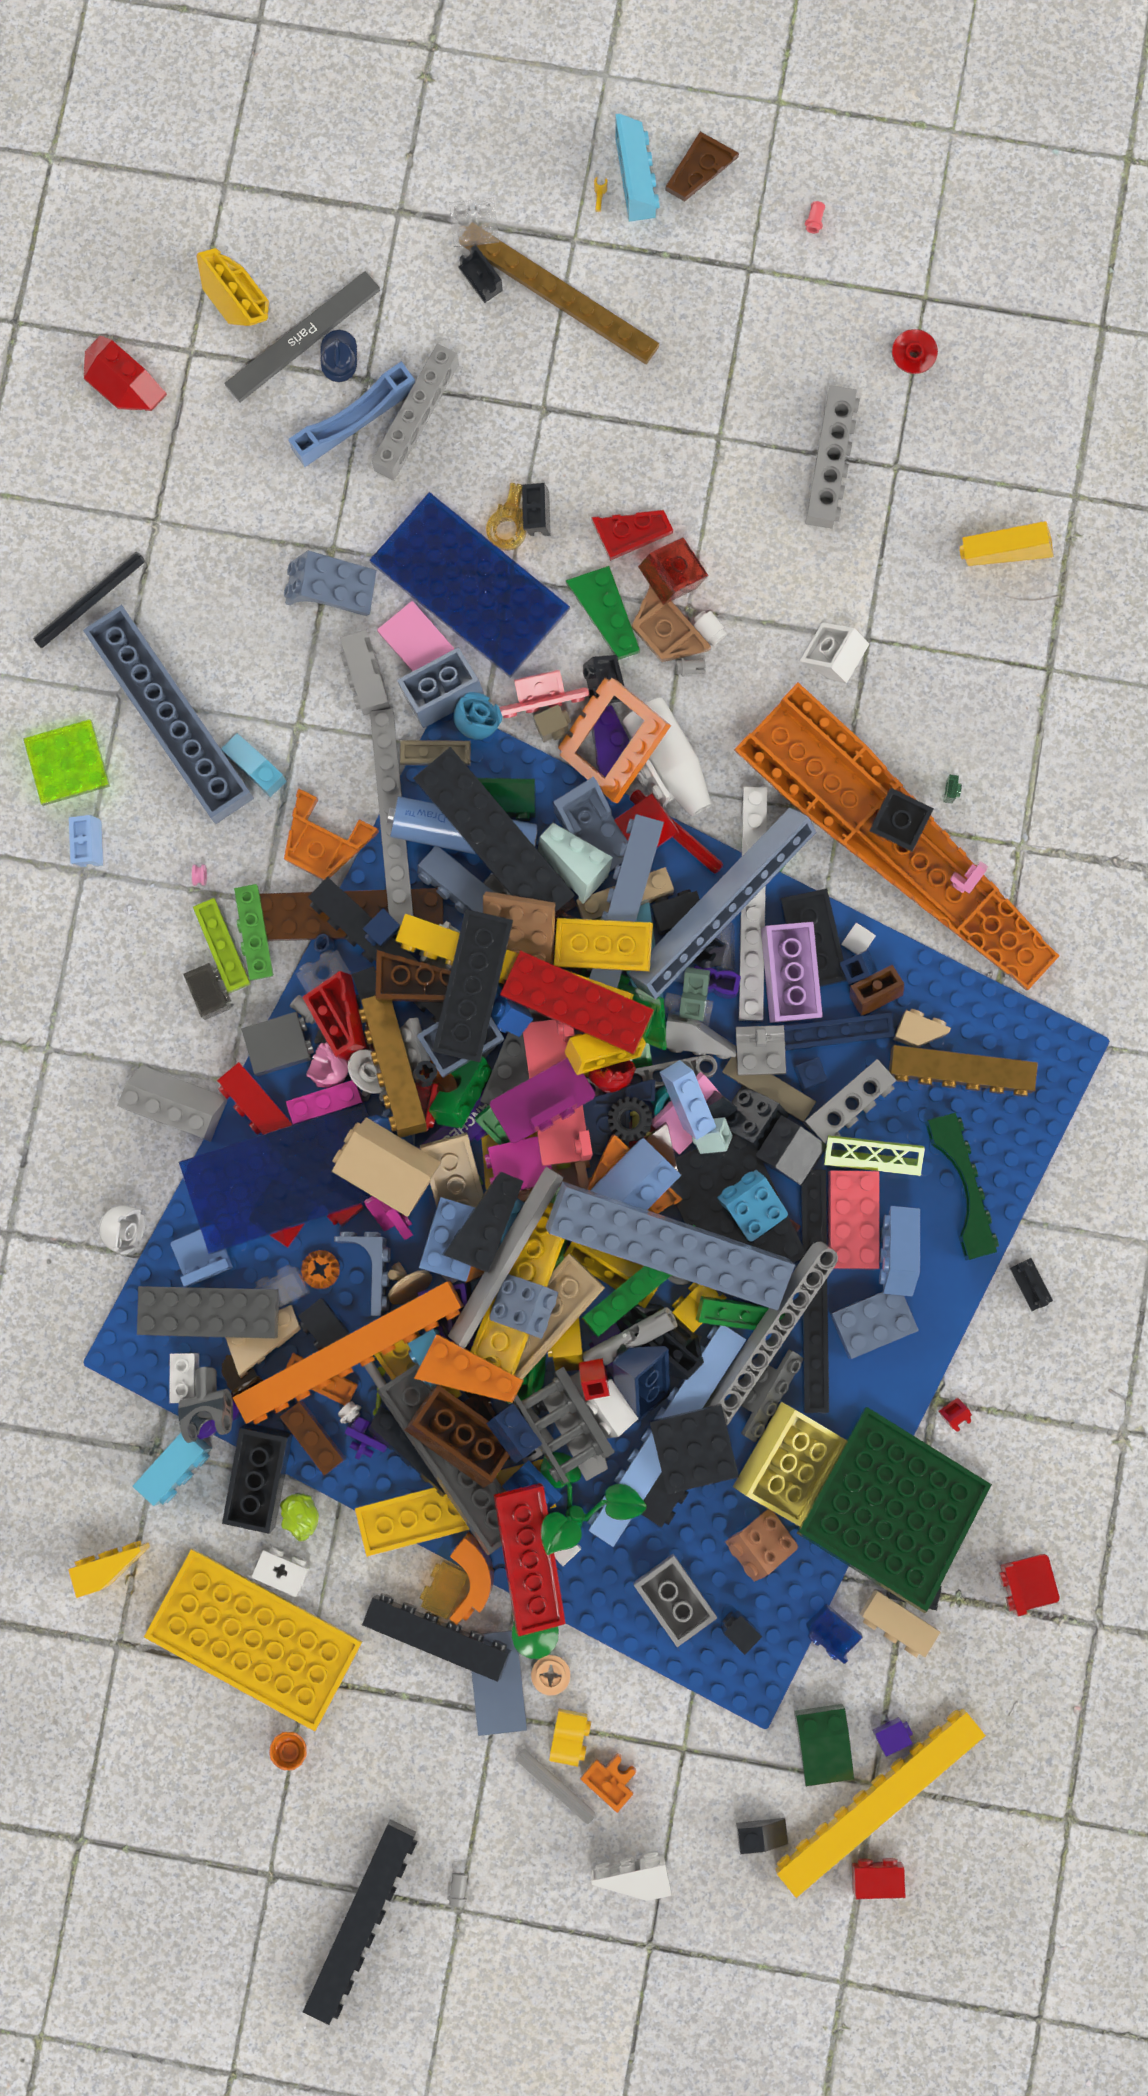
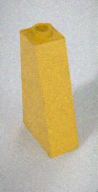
M1047 521L962 537L963 545L959 546L961 560L965 559L968 566L1054 557L1052 538Z

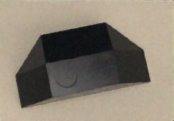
M648 1303L646 1308H643L637 1304L616 1323L620 1331L623 1332L664 1309V1307ZM675 1317L677 1327L640 1347H667L669 1354V1376L689 1380L703 1365L704 1360L698 1336L692 1333Z

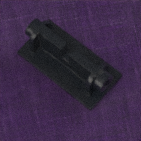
M1032 1258L1010 1268L1031 1312L1045 1307L1053 1301Z

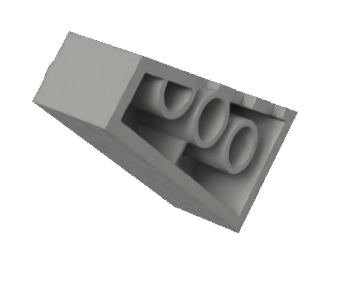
M579 1371L570 1376L582 1397L584 1392ZM563 1390L561 1392L556 1391L543 1399V1402L550 1413L565 1404L567 1397ZM569 1412L556 1420L555 1424L562 1435L577 1426L580 1419L576 1412ZM583 1433L568 1442L567 1446L574 1457L589 1448L593 1440L588 1433L586 1435ZM595 1455L578 1466L586 1481L608 1469L606 1459L602 1455Z

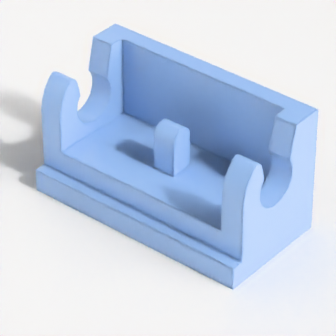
M92 815L69 817L70 864H76L80 867H87V864L103 866L101 820Z

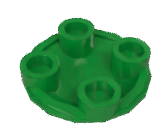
M513 1621L511 1638L519 1654L529 1659H540L554 1650L558 1642V1626L518 1636Z

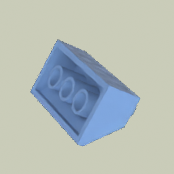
M642 1137L590 1191L648 1210L681 1174Z

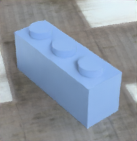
M680 1060L662 1070L660 1075L683 1129L698 1140L717 1128L694 1071Z

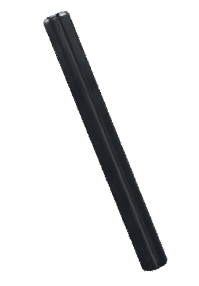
M139 552L133 553L34 636V642L40 648L45 647L145 562L143 556Z

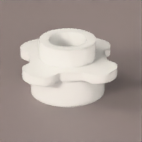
M352 1401L346 1404L338 1413L341 1418L340 1422L344 1424L353 1423L360 1416L359 1411L362 1407L358 1406V1404L355 1405Z

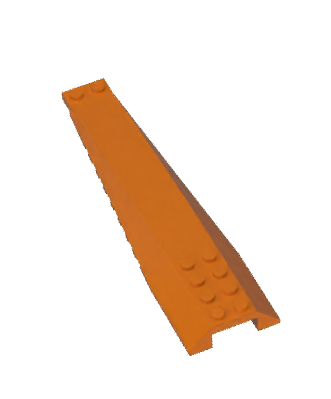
M799 682L782 698L780 703L756 729L749 733L734 749L739 756L802 814L808 816L818 827L1004 973L1010 975L1026 991L1035 984L1060 956L1042 939L1041 934L999 892L992 881L990 882L985 875L981 877L970 893L966 891L960 892L953 887V882L950 880L953 873L956 872L967 880V877L964 875L974 863L966 856L961 847L959 848L952 841L950 835L940 828L932 816H930L913 852L869 832L890 788L914 799L916 798L906 791L903 787L904 785L887 770V767L864 742Z

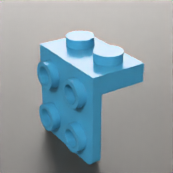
M757 1170L745 1174L741 1181L734 1186L725 1188L722 1194L717 1197L721 1205L730 1212L749 1241H754L788 1215L787 1210L767 1179Z

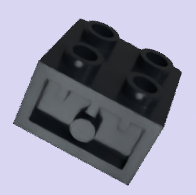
M741 1086L731 1102L738 1109L725 1117L731 1133L748 1141L759 1151L780 1116L788 1118L789 1114L778 1102L752 1089Z

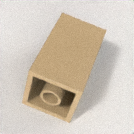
M366 1117L361 1124L357 1122L347 1134L344 1140L345 1144L339 1149L332 1161L336 1163L332 1172L408 1217L442 1162Z

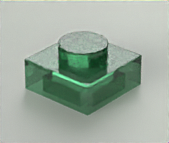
M950 774L948 776L945 786L944 803L953 804L956 797H960L962 783H958V775Z

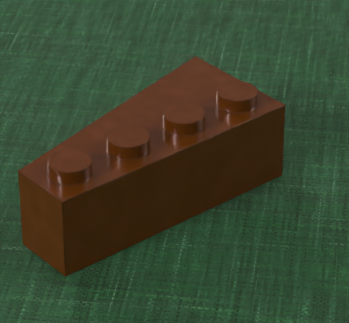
M377 950L376 1000L444 1002L451 970Z

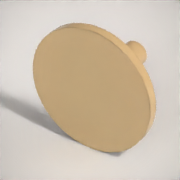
M401 1263L394 1264L392 1266L393 1270H390L388 1273V1277L398 1282L390 1290L388 1299L392 1304H403L419 1296L417 1292L425 1291L432 1281L431 1274L426 1270H421L408 1275Z

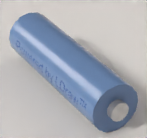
M398 796L395 809L389 808L387 824H392L390 837L476 854L434 803ZM513 820L535 847L537 824Z

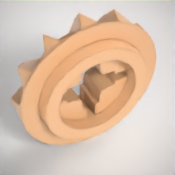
M554 1655L540 1658L534 1664L531 1672L534 1687L545 1695H557L564 1691L570 1681L568 1664L561 1657ZM550 1665L554 1668V1673L562 1675L554 1677L552 1685H549L548 1677L540 1675L548 1672Z

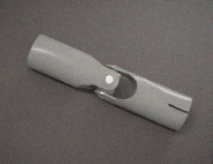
M666 1307L620 1334L583 1353L584 1362L603 1358L604 1365L606 1366L629 1348L640 1347L677 1327V1322L673 1313Z

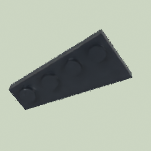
M499 1172L482 1196L481 1201L468 1216L469 1218L462 1228L458 1230L442 1255L488 1273L524 1181Z
M380 1406L368 1430L390 1450H394L407 1466L410 1465L420 1474V1477L426 1483L429 1482L436 1488V1492L443 1497L446 1493L389 1410Z

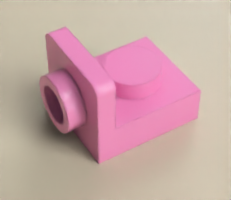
M981 861L977 866L972 864L964 875L967 877V880L954 872L950 878L953 882V887L960 892L966 891L970 893L984 875L988 866Z

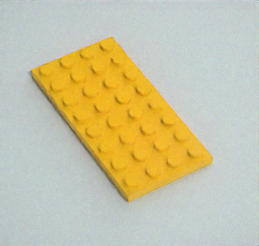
M193 1548L190 1550L144 1636L149 1641L313 1731L317 1730L363 1642Z

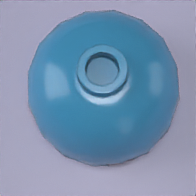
M469 692L456 705L454 710L455 725L468 738L474 740L487 738L496 731L502 722L500 708L497 704L493 706L488 702L490 698L486 695Z

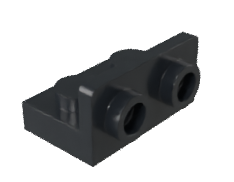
M617 655L591 657L583 664V676L587 681L589 699L593 695L597 698L600 696L596 690L604 678L611 680V678L616 679L624 686ZM614 696L610 703L622 702Z

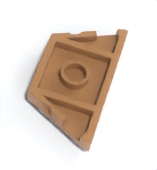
M652 581L632 624V629L661 662L711 650L709 643L660 587Z

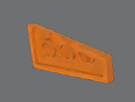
M436 1334L414 1377L417 1380L507 1402L514 1401L524 1381Z

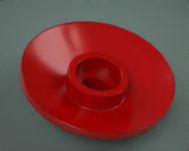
M911 329L901 333L895 339L892 347V357L895 364L902 371L910 374L926 372L934 365L938 356V347L934 338L927 332L918 329ZM914 352L918 355V357H911L910 353Z

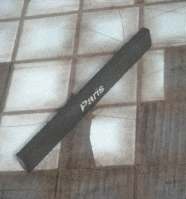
M364 271L224 383L225 386L241 403L380 291V287Z

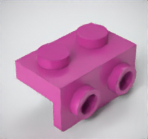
M374 1196L364 1201L366 1207L384 1231L395 1226L404 1240L413 1236L409 1228L412 1225L409 1217Z

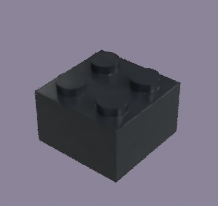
M890 788L869 832L913 852L934 808Z

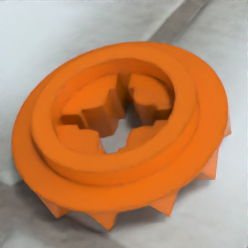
M318 1250L309 1253L303 1260L301 1273L308 1285L313 1288L324 1289L335 1283L340 1273V1266L333 1254ZM314 1261L320 1265L329 1263L326 1266L327 1268L324 1269L326 1278L321 1274L311 1275L316 1270Z

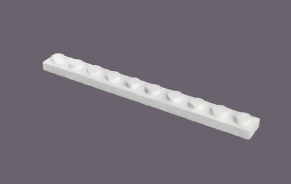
M743 787L742 856L766 832L767 787ZM765 887L741 911L739 1021H763L764 957L761 928L765 927Z

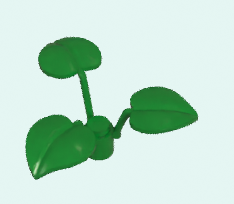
M552 1452L559 1466L572 1458L565 1453ZM544 1456L540 1473L554 1488H562L567 1485L568 1489L565 1516L559 1512H553L547 1515L542 1522L541 1540L547 1555L575 1547L581 1540L583 1522L588 1521L603 1505H606V1514L616 1520L632 1519L645 1512L646 1504L633 1488L625 1484H615L606 1490V1500H601L593 1509L585 1514L581 1507L572 1506L571 1483L580 1480V1468L577 1466L567 1472L565 1476L568 1482L561 1484L560 1481L555 1482L549 1472V1469L552 1467Z

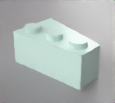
M552 823L540 836L538 852L554 871L560 875L569 889L572 888L577 893L579 900L584 904L608 877L613 857L555 823Z

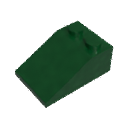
M843 1704L794 1711L805 1786L854 1780L848 1723Z

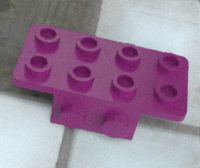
M566 1058L491 1100L490 1108L510 1142L517 1143L538 1130L541 1132L547 1130L559 1118L564 1120L575 1113V1109L593 1100L595 1092L583 1073L576 1075L570 1061Z

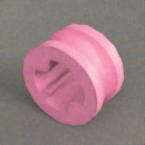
M193 864L192 883L194 886H197L198 883H201L202 886L206 885V865L197 867L196 864Z

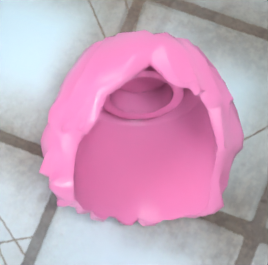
M327 1042L320 1043L316 1054L313 1055L314 1059L311 1061L310 1068L306 1073L307 1077H310L317 1087L330 1088L342 1084L348 1074V1060L335 1057Z

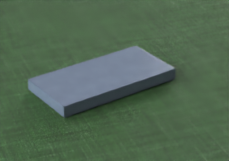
M512 1630L481 1633L484 1635L485 1640L493 1642V1640L501 1641L507 1644V1649L512 1651L502 1677L498 1682L471 1671L478 1736L527 1731L520 1656L511 1638Z

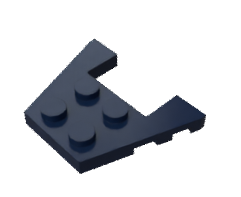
M655 1079L626 1086L616 1092L595 1096L593 1100L583 1105L586 1131L589 1130L592 1153L602 1156L610 1137L613 1135L608 1124V1113L611 1110V1106L616 1104L619 1099H625V1097H635L640 1101H655ZM629 1110L625 1111L621 1116V1124L629 1129ZM621 1140L629 1148V1142Z

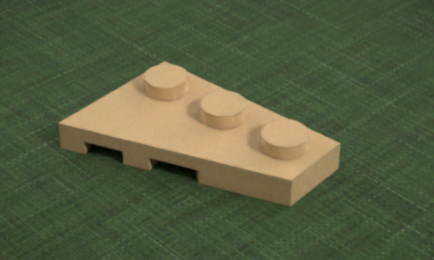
M292 1305L279 1310L278 1338L225 1337L240 1378H243L248 1373L247 1371L256 1363H261L265 1356L274 1348H279L301 1329Z

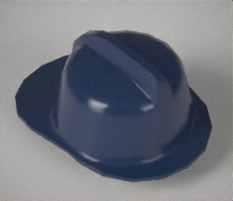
M344 330L329 332L321 343L322 372L326 378L333 382L347 381L354 375L357 368L356 340L352 334Z

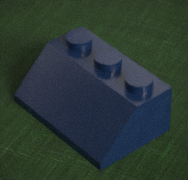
M665 1346L629 1348L615 1358L613 1362L614 1384L638 1417L635 1423H639L670 1394L668 1348Z

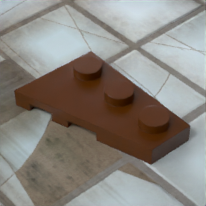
M700 131L667 183L665 191L685 202L739 158V152Z

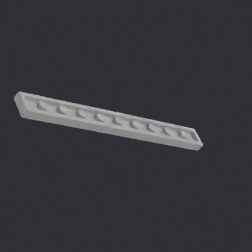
M393 709L370 711L388 910L389 914L401 925L405 914L413 916L406 840L390 837L392 824H387L389 808L395 809L398 796L402 797L394 711Z

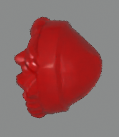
M632 1060L589 1071V1079L603 1092H616L630 1084L636 1067Z

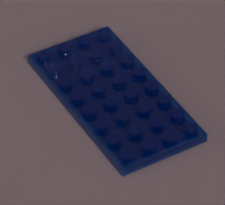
M430 492L369 560L374 567L510 678L570 610L568 604Z
M364 1102L179 1161L178 1163L208 1254L210 1255L364 1204L365 1200L372 1197L369 1193L332 1172L336 1165L332 1161L339 1149L345 1144L344 1140L349 1131L353 1129L357 1122L361 1124L366 1117H369Z

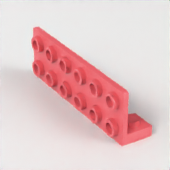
M556 1020L531 1022L523 1032L529 1079L567 1058L565 1049L569 1038L574 1036V1029ZM583 1105L575 1109V1113L564 1120L559 1118L547 1130L543 1132L537 1131L543 1166L591 1159V1141L589 1130L586 1131Z

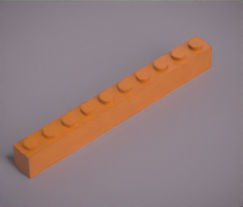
M447 1281L233 1397V1400L245 1423L253 1421L256 1425L268 1418L266 1413L272 1410L278 1413L289 1407L288 1401L294 1398L300 1401L310 1396L309 1390L317 1386L321 1390L332 1384L330 1379L336 1375H339L341 1379L354 1372L351 1367L359 1363L362 1367L375 1360L373 1355L379 1352L385 1355L395 1350L394 1344L403 1340L406 1344L417 1338L416 1332L423 1328L428 1332L439 1326L438 1320L444 1317L450 1320L461 1314L459 1309L464 1307L452 1282Z

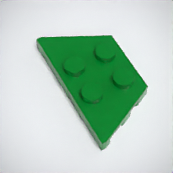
M619 982L617 989L634 994L633 1001L654 1009L642 1037L647 1044L666 1051L664 998L658 997L654 999L638 988Z

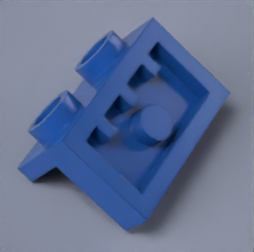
M529 1460L502 1485L505 1491L542 1483L547 1511L562 1497Z

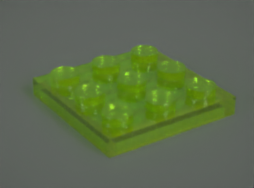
M91 719L23 738L42 806L110 787Z

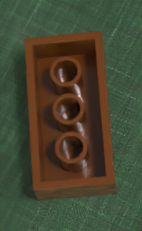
M439 1385L430 1391L405 1428L407 1433L483 1488L494 1481L509 1457L507 1451L486 1424L488 1420Z

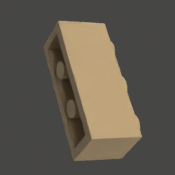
M874 1589L860 1612V1615L865 1618L863 1620L864 1624L873 1630L879 1627L885 1631L883 1636L895 1644L899 1640L906 1645L904 1650L916 1658L919 1654L926 1657L941 1633L876 1589Z

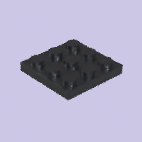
M721 1404L650 1421L667 1495L739 1477Z

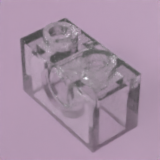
M329 950L323 953L319 961L313 964L308 962L299 968L300 971L296 973L307 993L339 971L351 974L338 950L334 952ZM321 969H329L330 974L326 979L318 978V972Z

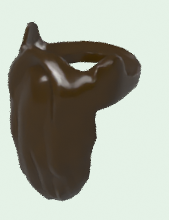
M226 1355L222 1363V1375L227 1382V1387L232 1391V1398L264 1381L262 1377L256 1375L253 1368H250L247 1371L248 1373L243 1378H240L232 1355Z

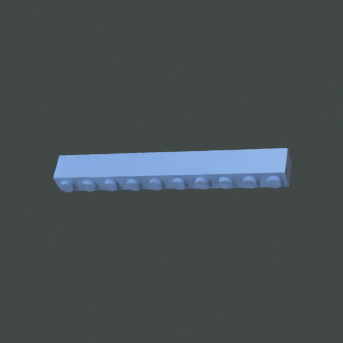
M714 1325L707 1335L710 1341L706 1347L700 1346L704 1360L703 1365L689 1380L682 1379L684 1381L679 1389L677 1387L673 1388L667 1398L670 1400L669 1405L666 1409L661 1407L654 1420L702 1409L746 1339L726 1326L719 1325L717 1327ZM649 1427L641 1438L644 1443L640 1450L635 1448L627 1460L631 1464L626 1471L621 1469L614 1480L617 1484H625L633 1488L643 1500L662 1472L652 1429ZM604 1505L600 1512L596 1511L590 1517L587 1523L591 1525L589 1527L591 1533L614 1547L631 1519L616 1520L609 1517L605 1512L606 1505Z

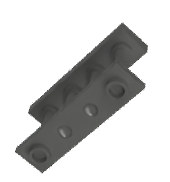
M562 1367L552 1373L555 1377L552 1379V1383L522 1401L516 1395L513 1404L542 1442V1445L539 1447L552 1467L549 1469L555 1482L560 1481L561 1484H565L568 1482L565 1476L567 1472L595 1455H602L603 1458H607L615 1452L565 1368ZM563 1390L567 1397L565 1404L533 1422L527 1409L554 1392H561ZM569 1412H576L580 1419L578 1425L546 1444L539 1431ZM583 1433L586 1435L588 1433L593 1440L590 1443L591 1446L559 1466L552 1452Z

